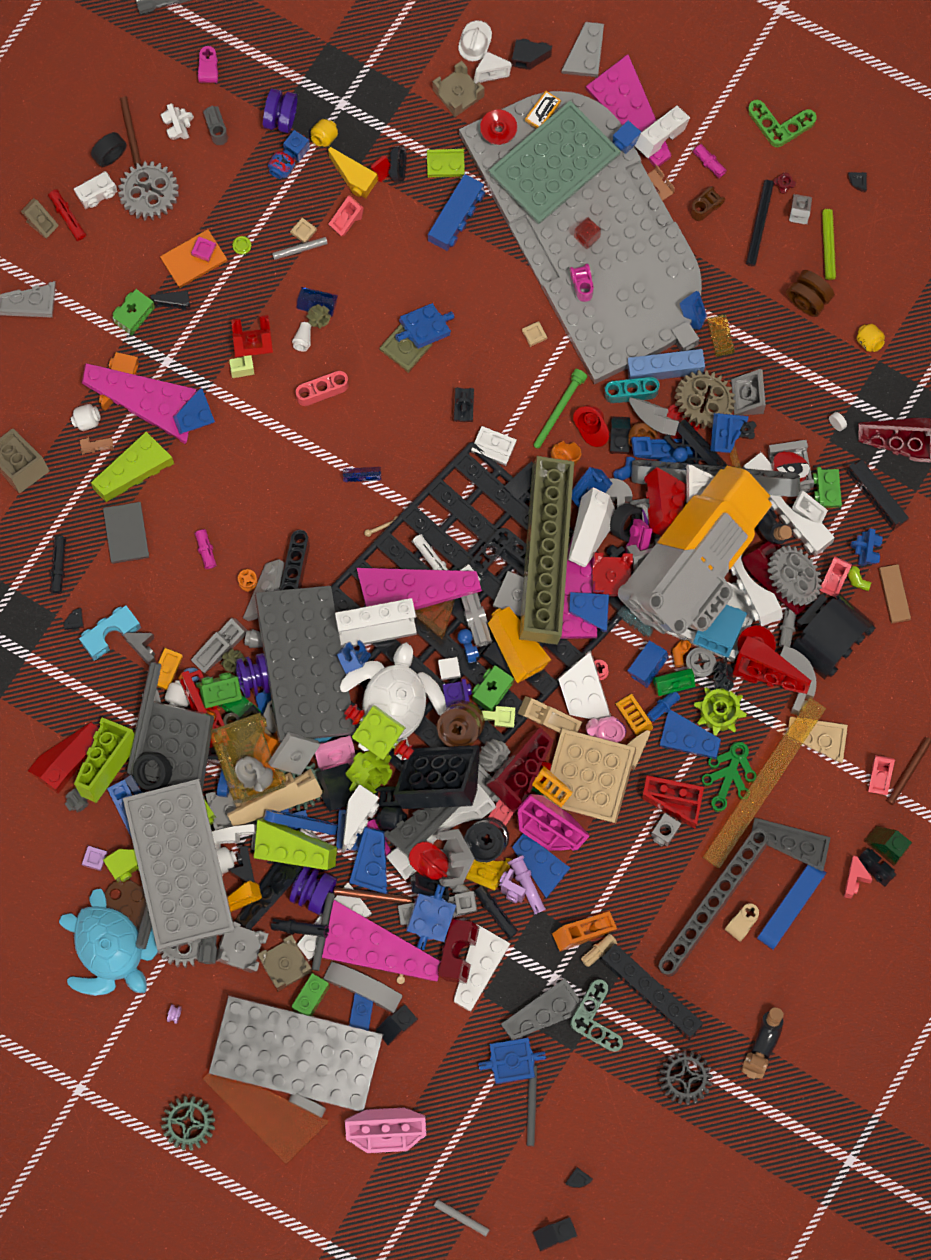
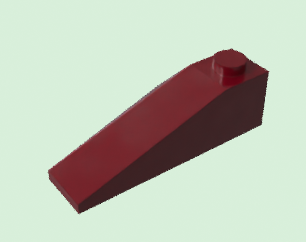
M931 418L859 423V442L879 449L890 450L893 454L904 455L915 462H931Z
M767 541L741 558L750 573L796 615L807 608L806 604L800 606L799 603L794 605L793 601L788 603L787 597L782 599V593L776 592L777 586H772L774 580L769 579L772 574L768 572V569L771 568L768 563L771 561L770 557L773 556V553L782 548L780 544H773Z

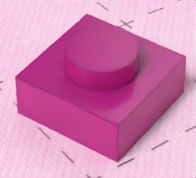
M198 237L191 254L209 262L216 248V243Z

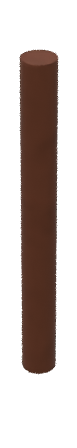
M121 97L120 102L134 166L137 167V163L141 166L127 97Z
M926 737L889 796L887 800L889 804L894 805L929 748L931 744L930 738Z
M338 887L334 889V895L401 904L412 903V897Z

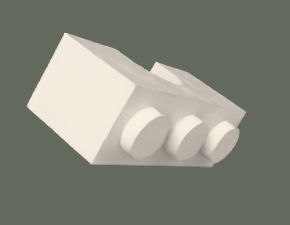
M678 106L674 107L640 134L635 147L647 158L651 157L661 149L662 144L668 137L673 140L685 130L690 117Z

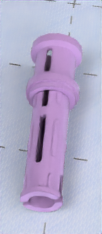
M524 855L507 863L514 870L515 880L517 882L520 881L522 888L526 889L525 894L534 914L546 910L530 877L532 872L527 869L523 860Z

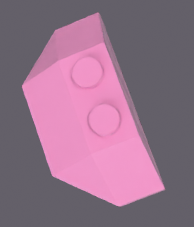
M407 1108L364 1110L345 1120L346 1140L352 1142L366 1153L407 1151L421 1138L426 1136L425 1115Z

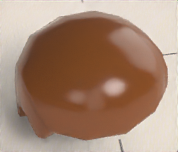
M637 423L629 431L628 443L632 447V437L657 439V431L646 423Z

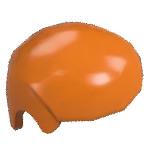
M565 441L554 445L550 452L551 458L574 461V466L582 455L581 448L575 442L566 444Z

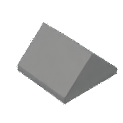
M758 369L731 379L732 393L735 394L733 400L736 401L734 404V415L764 414L766 403L763 370Z

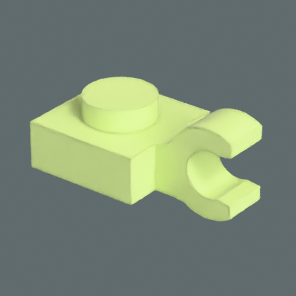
M496 706L495 712L482 711L484 720L494 721V726L514 727L515 708Z

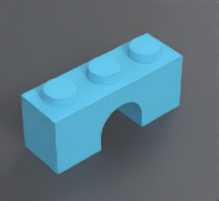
M127 606L123 608L118 607L109 618L101 619L96 627L92 630L87 629L81 634L79 640L94 661L110 650L105 642V637L109 632L118 631L124 635L125 633H135L141 628L140 623Z

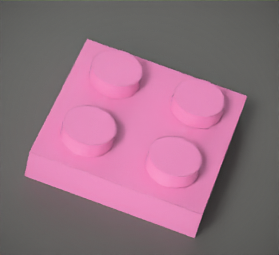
M351 736L320 743L321 745L315 752L318 768L321 771L346 763L352 765L354 762L353 758L356 755Z

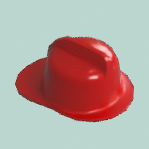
M590 405L579 407L573 415V420L583 439L594 447H601L606 444L609 439V430L604 421L603 412L599 408Z
M421 842L411 849L409 862L418 873L432 880L448 876V857L434 844Z

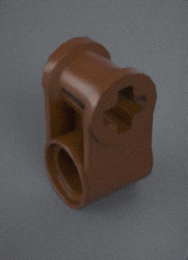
M710 186L701 196L694 200L690 212L694 220H704L725 202V198L721 197L714 190L713 186ZM695 208H702L704 211L699 212Z

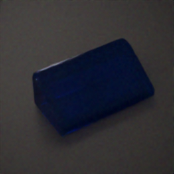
M302 287L297 299V309L309 311L311 307L319 304L321 307H327L329 309L328 313L332 317L338 295Z
M381 467L343 469L344 482L381 480Z

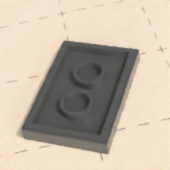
M141 502L103 508L111 563L149 558Z

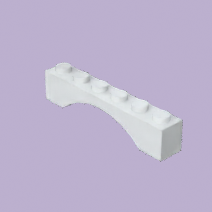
M762 453L743 466L746 469L773 471L772 464ZM770 495L768 500L772 503L771 510H776L780 515L781 522L786 525L788 524L793 530V536L804 543L803 546L808 553L817 556L833 543L834 536L822 523L800 516L784 502L781 496Z
M741 554L730 571L733 576H737L738 580L736 582L740 591L744 590L746 594L744 595L746 604L748 606L751 605L753 608L751 613L754 620H759L762 627L783 618L782 609L774 593L757 585L749 577L744 569Z
M478 784L473 806L459 807L425 842L433 844L437 840L438 832L448 831L452 827L467 821L482 819L495 809L496 805ZM395 848L386 856L405 880L416 872L410 865L409 858L399 849Z

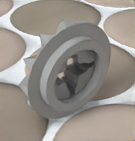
M699 647L688 653L686 666L688 669L692 668L695 677L704 678L713 673L716 659L710 650ZM699 659H701V662H707L703 667L695 664Z

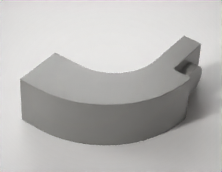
M784 645L780 656L812 680L807 694L798 693L791 711L792 714L798 716L800 710L804 712L807 700L812 701L814 698L816 676L812 665L804 655Z

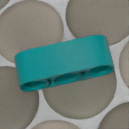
M653 377L612 381L606 385L604 397L609 403L629 402L630 397L641 400L654 399L659 392V381ZM651 385L655 387V390L649 391L646 387ZM632 387L635 388L637 391L635 393H630L627 391V389ZM613 389L616 390L618 394L611 395L608 391Z

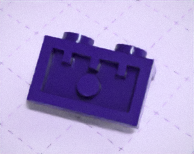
M462 679V682L443 684L446 709L457 701L469 702L468 695H472L470 684H466V679Z

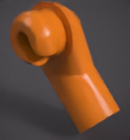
M681 640L673 648L672 653L675 667L684 666L683 655L691 648L689 640Z

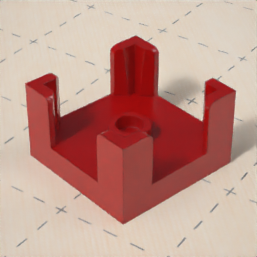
M269 315L259 317L260 330L242 332L241 319L231 320L235 357L273 353Z
M594 553L591 559L592 594L618 596L619 588L631 577L633 554L624 553L621 557H603L604 553Z

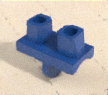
M870 528L869 531L862 532V536H857V541L851 542L850 546L856 549L855 555H859L858 565L860 566L880 562V553L873 552V547H880L883 537L875 534V529Z

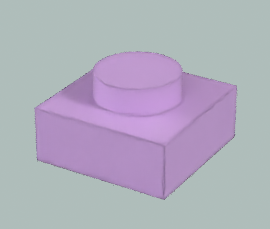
M88 846L82 865L102 871L103 859L106 858L107 851Z

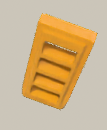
M632 694L615 703L636 737L646 730L650 731L653 729L651 721ZM630 703H633L632 706L624 710L625 706L629 705ZM637 709L636 712L628 716L629 713ZM639 716L642 717V718L638 719L637 721L632 722L634 719L638 718Z
M546 767L540 770L532 786L559 807H562L573 793ZM543 776H544V777H546L547 779H546V780L544 781V783L542 784V783L540 782V780H541V779L543 778ZM551 781L553 784L549 789L546 788V785ZM556 786L559 787V789L556 791V793L553 794V793H552V790H553ZM563 790L565 794L561 799L557 798Z
M248 881L228 897L230 911L233 912L261 899L259 885Z

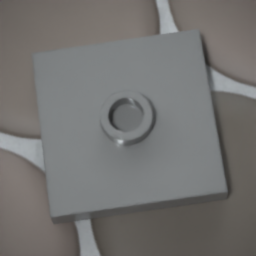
M508 571L493 603V607L501 608V610L510 607L515 615L521 618L524 577Z
M288 732L268 763L273 768L301 775L321 744L317 740Z

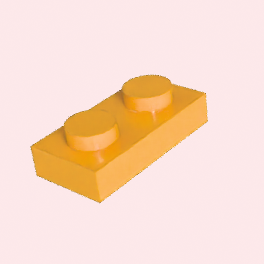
M167 648L164 649L158 662L161 664L157 687L167 691L181 663L182 654Z

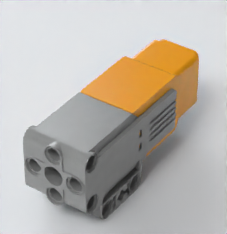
M731 466L720 469L702 494L694 495L629 580L619 588V599L643 624L654 627L662 634H666L667 631L683 634L688 627L698 631H706L733 596V589L724 577L751 543L755 535V527L771 508L772 503L768 500L770 495L747 470Z

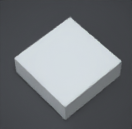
M457 657L438 660L441 680L460 677Z

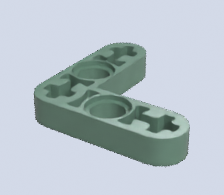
M595 980L590 984L573 1014L570 1026L577 1033L608 1051L616 1052L623 1046L622 1038L592 1020L608 992V985L605 981ZM601 983L602 989H604V991L599 992L596 997L600 998L599 1001H597L595 998L589 997L588 995L589 993L594 995V993L596 992L594 985H599ZM587 1000L593 1001L595 1005L594 1009L590 1012L584 1008V1003ZM580 1018H582V1022L587 1026L589 1025V1022L592 1023V1025L588 1028L587 1034L584 1033L586 1028L580 1026L579 1028L576 1027L577 1024L574 1022L575 1019L579 1020ZM595 1027L600 1028L602 1031V1035L598 1039L593 1038L591 1035V1031ZM606 1032L609 1033L607 1036L609 1039L617 1038L618 1046L611 1048V1043L606 1040L604 1044L601 1043L605 1038Z

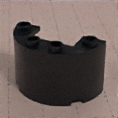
M841 594L836 596V600L833 598L803 630L801 637H798L791 647L804 655L814 671L824 680L828 676L832 677L838 671L839 661L843 657L845 659L849 657L853 652L851 648L855 644H861L866 638L865 635L870 636L876 629L875 623Z

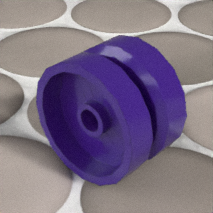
M271 88L265 104L263 128L274 130L278 123L280 132L290 133L295 119L298 95L287 92L283 97L281 90Z

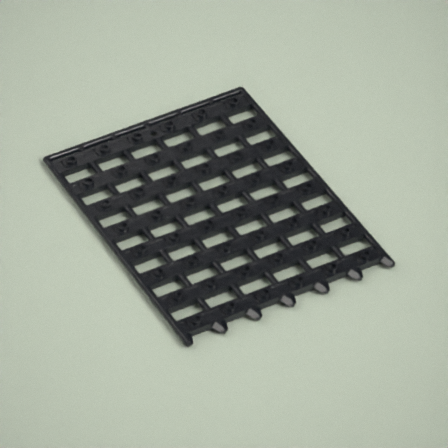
M470 442L331 585L335 612L361 608L339 588L350 576L360 583L357 568H372L366 560L377 549L399 569L431 570L420 560L423 555L419 550L413 554L392 535L403 522L417 535L422 534L430 547L453 566L450 571H460L468 564H471L473 556L510 518L526 532L528 531L529 507L525 502L527 500L530 501V491L528 490L517 501L512 498V495L503 488L505 485L497 478L501 476L509 482L514 477L492 458L485 456L482 453L484 451L474 442ZM472 448L480 452L474 453L494 470L492 473L487 471L469 455ZM454 469L477 488L466 500L443 481ZM482 493L505 512L494 525L471 506ZM428 496H431L451 514L440 527L417 508ZM456 520L479 539L468 552L446 533ZM570 527L569 536L572 538L574 530ZM500 534V540L497 543L499 548H502L500 547V543L502 540L507 541V537L505 535ZM517 545L513 547V552L516 554H521L524 549L521 550ZM488 547L495 554L497 553L494 547ZM506 551L499 557L507 565L496 577L489 570L482 575H478L482 592L478 595L480 604L486 597L490 598L493 602L495 601L501 588L502 580L508 571L514 570L521 577H524L525 567ZM475 563V569H483L481 563ZM609 596L608 604L618 613L607 623V632H603L597 627V638H591L592 640L581 652L566 639H560L557 645L538 642L542 648L545 647L561 661L566 668L556 679L551 677L544 669L525 679L527 683L540 693L536 699L537 701L543 703L560 685L559 677L568 671L573 664L582 659L588 651H592L630 611L618 596ZM461 597L439 603L456 618L444 631L422 612L424 608L415 610L416 618H414L417 635L429 647L419 658L413 655L412 664L409 668L416 672V674L423 672L429 675L439 685L443 694V684L456 683L463 676L474 686L477 684L481 685L485 680L483 676L487 669L478 660L492 642H496L488 625L489 621L487 620L486 624L492 642L478 649L479 657L476 658V662L468 663L465 650L450 637L460 624L471 631L465 619V609ZM392 639L371 643L375 649L370 653L371 656L367 662L374 661L382 653L395 665L394 654L398 647L402 645L398 640ZM435 651L444 659L457 657L460 677L452 678L447 683H444L423 663ZM366 679L359 683V685L366 690L371 679ZM494 685L492 687L488 686V691L495 690ZM508 690L497 706L515 708L514 727L508 728L502 735L488 721H485L484 729L477 740L484 746L486 741L490 742L492 739L506 743L527 720V718L518 714L523 701ZM431 701L426 704L423 719L413 733L429 748L449 747L440 739L437 727L425 717L434 708ZM478 705L479 709L483 711L484 708ZM360 722L355 725L356 730L360 726ZM345 735V736H343V737L351 736V739L354 740V739L352 738L353 735ZM392 748L387 755L391 756L389 763L401 773L405 760L402 761L394 755V748Z

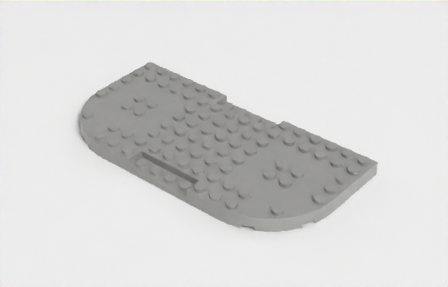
M549 92L561 100V104L552 115L571 101L611 142L613 135L622 127L620 121L612 112L589 97L572 92ZM540 93L501 109L511 113L517 122L516 135L510 142L496 145L485 140L480 131L482 119L459 129V136L593 384H596L626 370L628 358L656 355L677 342V338L671 330L686 321L690 324L692 321L683 316L680 302L695 291H699L701 296V274L691 248L656 191L635 147L627 154L621 151L617 158L540 224L488 173V170L536 130V128L525 122V118L544 94ZM496 128V129H495L497 132H501V131H502L501 128ZM588 263L594 285L593 297L590 301L582 302L577 298L569 268L582 267ZM586 288L581 289L584 293L589 292Z

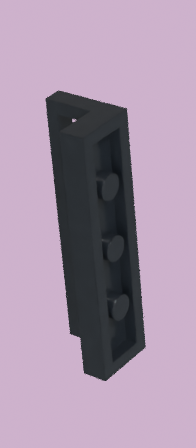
M683 419L677 427V432L682 436V443L675 442L671 437L672 435L667 434L664 437L674 449L682 446L685 449L686 447H692L695 450V457L688 456L685 460L688 464H699V460L711 466H729L716 451H711V446L686 419Z
M863 460L857 464L852 463L849 465L847 474L893 531L909 520L906 513Z

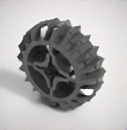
M683 1051L681 1058L676 1052L674 1054L676 1060L669 1056L668 1061L670 1064L663 1063V1067L667 1070H660V1074L665 1075V1077H660L659 1081L666 1082V1084L661 1086V1089L668 1088L665 1096H669L672 1093L671 1101L678 1097V1104L680 1105L683 1099H686V1105H689L691 1098L694 1104L698 1102L696 1096L703 1100L704 1095L702 1092L709 1093V1089L705 1086H712V1082L707 1081V1079H712L713 1075L706 1074V1072L711 1070V1067L704 1068L703 1066L706 1065L707 1061L703 1060L700 1063L701 1055L694 1059V1052H690L689 1057H686V1051ZM682 1063L681 1073L670 1076L672 1068ZM688 1063L695 1065L701 1074L691 1072ZM685 1069L686 1074H689L691 1077L687 1083V1087L686 1082H683L684 1080H681V1077H683ZM702 1080L700 1088L690 1093V1084ZM671 1082L681 1084L684 1093L677 1091Z

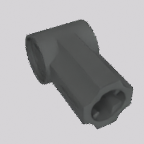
M207 107L203 113L212 141L216 145H223L228 140V134L219 107Z

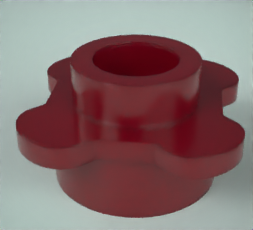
M787 172L774 179V185L778 186L780 193L783 194L796 185Z

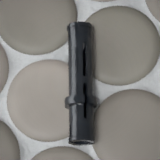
M64 536L54 537L53 564L50 571V593L61 594L63 588L66 537Z
M480 886L474 891L477 898L484 905V910L491 914L508 939L519 932L499 907L496 898H493L484 886Z
M274 918L272 922H276V924L271 923L273 931H283L290 935L297 933L327 938L328 934H325V932L329 933L328 925L297 922L295 919L282 920Z

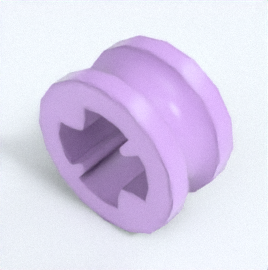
M172 1004L167 1022L174 1021V1024H177L182 1007L176 1008Z

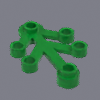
M743 742L733 743L730 751L717 756V759L710 758L708 765L712 769L718 768L722 762L732 760L730 766L712 774H705L701 779L702 784L708 787L714 781L725 777L719 795L715 796L711 802V807L716 812H722L726 809L727 800L725 798L732 780L737 787L738 798L740 800H747L749 798L750 792L745 788L737 771L739 762L745 771L744 778L748 783L755 781L756 773L751 769L747 760L749 749ZM741 749L743 753L737 755L735 750ZM711 760H716L718 764L712 765ZM747 774H753L754 778L748 779ZM709 777L711 782L705 783L704 778ZM745 791L747 793V796L742 797L740 795V792ZM716 802H721V803H722V807H721V808H717V807L715 806V803H716Z

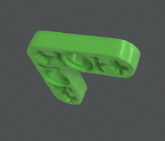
M754 100L749 104L748 113L774 147L785 145L812 128L816 123L815 112L804 110L780 125L762 101ZM754 106H755L756 108H759V107H760V111H759L760 114L758 113L757 110H756V111H753ZM805 116L808 118L811 117V122H809L808 120L803 122ZM764 120H770L772 122V126L766 128L762 125V122ZM794 124L798 130L790 132L788 126ZM775 134L778 137L781 136V141L778 139L774 140Z

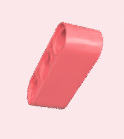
M336 371L303 383L296 388L297 402L302 406H308L343 393L348 389V377L343 371ZM338 379H342L345 381L342 385H337L335 383V381ZM319 386L327 387L325 391H319L317 388ZM303 392L309 393V396L306 398L300 397V394Z

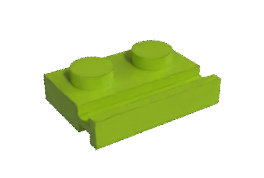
M464 149L427 150L428 178L463 177L465 174Z

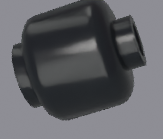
M384 806L381 812L377 814V823L380 824L384 831H392L397 827L396 824L402 820L404 822L407 821V814L401 807Z

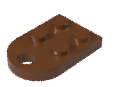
M129 880L114 882L105 893L106 908L114 909L127 916L139 931L147 903L144 889ZM113 890L121 891L119 899L113 900L110 897Z

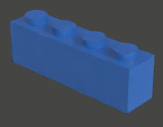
M464 174L428 233L429 242L446 251L449 250L450 246L454 247L459 231L463 232L467 225V218L473 216L476 210V203L478 201L481 202L484 198L483 183Z

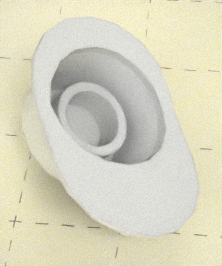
M473 21L465 26L459 42V51L464 59L477 61L485 56L492 37L491 28L482 21Z

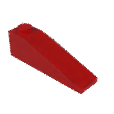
M747 636L738 654L733 675L752 683H757V681L766 682L767 686L773 687L774 684L780 685L785 690L803 694L808 693L812 681L767 644Z
M90 722L40 755L28 772L59 794L87 759V751L89 747H92L93 737L99 728Z

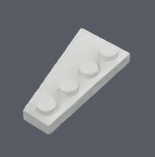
M349 883L344 886L346 889H353ZM337 895L334 899L365 918L372 914L360 898ZM322 915L314 924L321 925ZM304 935L297 944L308 961L314 958L318 936Z
M479 926L476 946L470 945L466 957V962L471 964L467 984L459 983L454 998V1003L470 1012L510 946L509 942Z

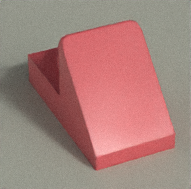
M349 195L329 222V225L338 234L344 236L355 221L362 219L363 207Z
M834 557L820 591L836 598L852 564Z
M875 755L868 792L888 795L895 762L894 758Z
M853 856L844 892V897L850 899L853 894L858 892L859 883L856 880L866 883L872 882L871 876L857 856Z

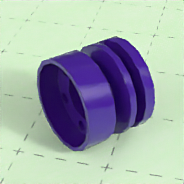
M264 653L256 655V664H252L249 656L245 658L246 666H244L242 658L236 659V676L238 677L239 686L244 698H250V688L253 695L257 696L259 686H261L264 694L270 693Z
M305 866L295 879L289 901L295 904L300 897L298 905L302 907L308 900L310 901L308 910L321 915L324 910L326 896L328 893H333L337 878L325 873L319 880L317 879L319 870L315 868L310 875L312 867Z

